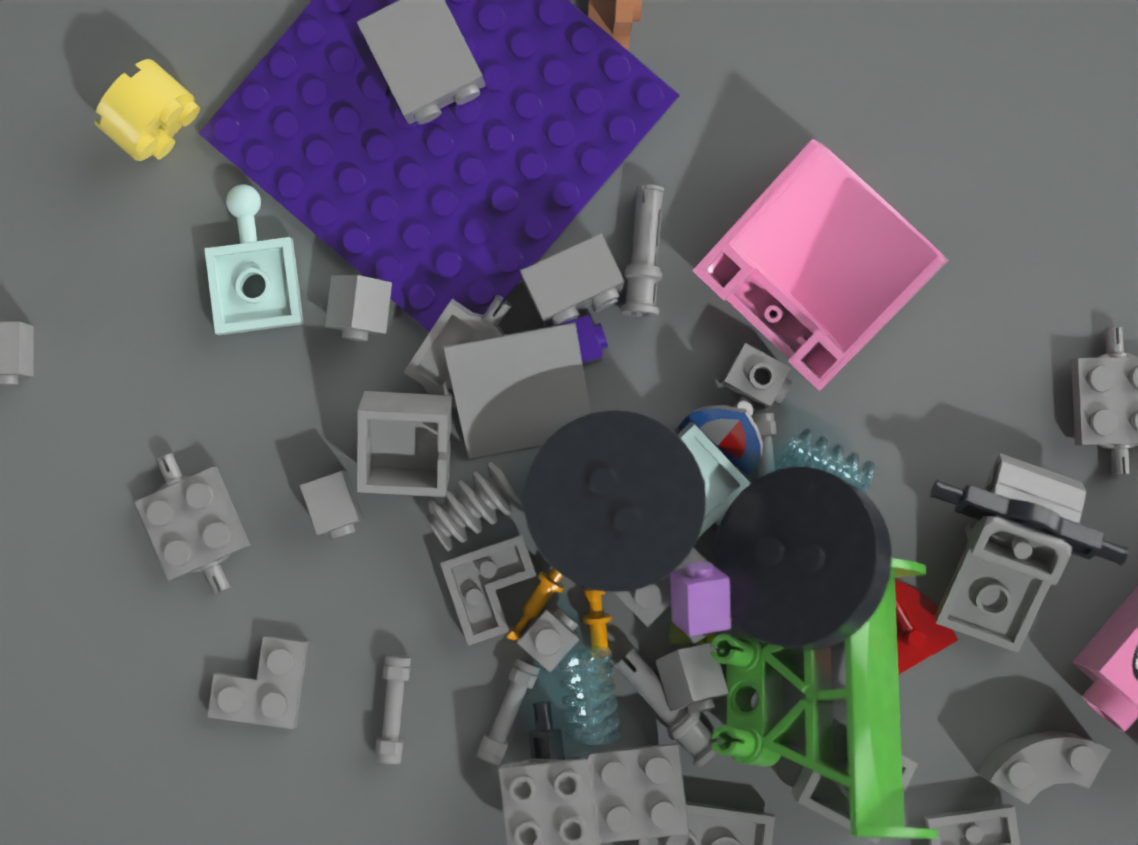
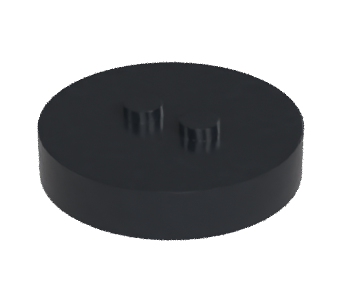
M609 410L577 418L563 426L547 440L530 468L525 487L524 507L531 537L542 556L555 570L572 582L593 590L625 592L641 589L658 582L673 572L686 559L696 544L703 526L706 494L699 465L690 449L676 433L648 416L629 411Z
M788 467L758 478L734 499L717 530L712 552V564L730 578V617L738 627L753 638L768 644L797 651H813L831 647L846 640L861 629L872 617L881 603L888 586L892 566V549L888 528L883 516L874 502L861 489L821 469Z

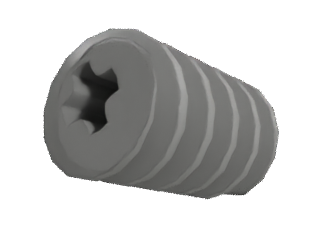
M492 462L487 464L489 478L486 479L475 471L472 473L474 487L472 488L460 480L457 482L460 495L456 497L447 490L446 497H443L445 503L443 506L439 505L432 498L428 500L430 513L426 517L447 551L453 549L451 535L462 543L467 540L466 526L477 534L481 532V517L492 525L496 523V508L507 516L511 514V499L523 506L503 471Z

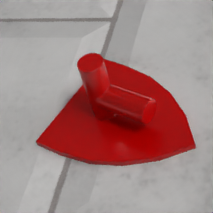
M895 580L898 674H901L957 642L958 638L952 629L935 623L934 616L938 608L931 600L917 589Z

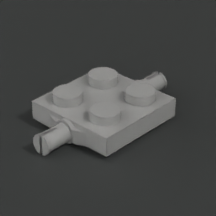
M496 295L485 314L482 315L473 313L452 299L404 370V373L422 384L428 394L452 395V407L457 408L444 347L506 335L498 324L509 308L512 307L511 303L506 300L498 313H495L504 299Z
M1123 327L1104 328L1106 354L1096 358H1077L1071 360L1075 446L1097 445L1110 449L1111 474H1130L1129 448L1138 446V357L1124 353Z
M174 453L156 459L166 483L155 493L135 501V505L167 580L177 579L190 572L204 571L212 588L213 595L230 588L231 586L220 564L231 554L251 545L218 468L210 467L195 475L182 476Z

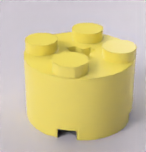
M145 59L135 64L141 71L132 78L124 72L109 87L96 109V113L102 118L101 120H94V124L136 161L145 160L152 155L158 160L165 157L175 145V140L172 137L182 126L189 125L200 111V107L194 102V96L155 61Z

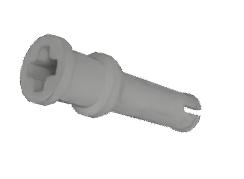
M646 184V189L644 185H638L636 190L637 203L631 265H627V269L624 270V278L628 282L626 304L621 306V314L638 318L659 317L660 309L656 307L657 284L662 281L663 276L661 268L657 267L664 188L658 185Z
M632 648L625 654V657L633 664L636 670H633L623 658L613 667L625 677L658 716L669 726L666 730L669 733L667 736L671 740L677 739L694 758L692 764L697 769L702 767L717 754L713 750L711 743L721 744V740L711 739L712 733L699 719L700 713L689 715L687 708L670 711L661 679L636 652L637 650Z

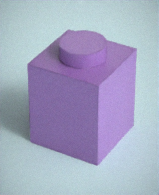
M704 561L688 563L685 569L674 570L670 573L672 622L688 636L731 629L730 578L714 567L713 564Z

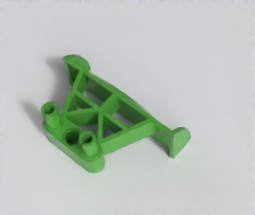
M892 558L888 586L877 610L861 629L845 640L846 689L832 690L831 647L804 651L803 670L790 659L803 651L768 644L748 634L738 635L735 638L727 634L716 636L710 647L720 649V652L712 651L711 656L718 663L726 664L729 694H727V726H719L712 733L711 739L721 740V744L711 743L713 750L719 755H731L738 763L762 767L774 765L783 756L849 787L851 836L884 839H938L937 829L904 828L895 578L926 575V565ZM782 675L801 692L806 694V697L784 718ZM757 691L759 698L758 704L755 707V709H753L751 705V700L754 693ZM832 703H847L849 771L834 764ZM805 731L806 751L792 745Z

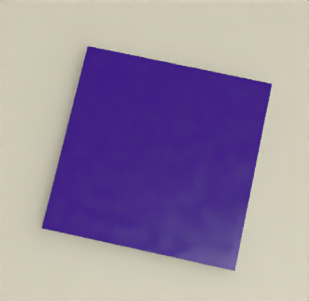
M312 0L198 134L363 276L392 282L390 299L428 332L432 330L452 299L473 313L484 315L496 295L504 298L500 305L522 281L520 271L536 264L680 97L674 89L569 0H445L484 78L486 86L479 89L480 95L475 99L462 105H457L455 101L441 108L442 113L440 116L421 125L417 121L411 124L407 122L357 21L399 0Z

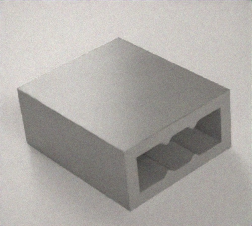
M399 0L357 21L409 124L415 121L419 125L428 123L441 115V108L455 101L457 105L465 104L480 95L479 89L486 86L484 78L445 0Z

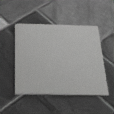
M575 322L444 347L468 459L544 445L554 433L566 424L591 414Z

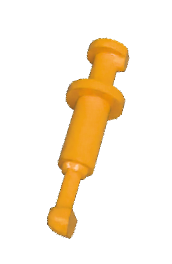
M553 568L549 574L543 571L539 573L540 584L522 608L524 615L515 628L511 626L510 631L506 634V638L510 640L520 638L522 635L521 631L530 619L537 618L555 591L559 593L563 591L565 587L559 582L563 575Z
M585 588L584 595L589 601L590 614L583 616V623L589 624L592 658H595L598 665L599 678L594 679V685L597 690L603 691L608 686L605 660L609 656L606 623L612 621L610 613H603L601 595L605 594V591Z

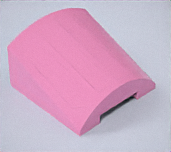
M812 139L692 271L722 300H727L789 359L788 362L817 390L821 391L949 260L826 146Z

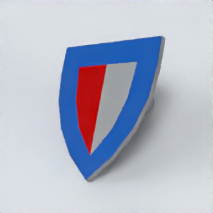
M740 396L733 407L705 406L694 409L685 416L677 427L682 431L690 422L694 423L735 467L747 475L756 468L763 455V442L760 432L751 417L754 404L749 398Z

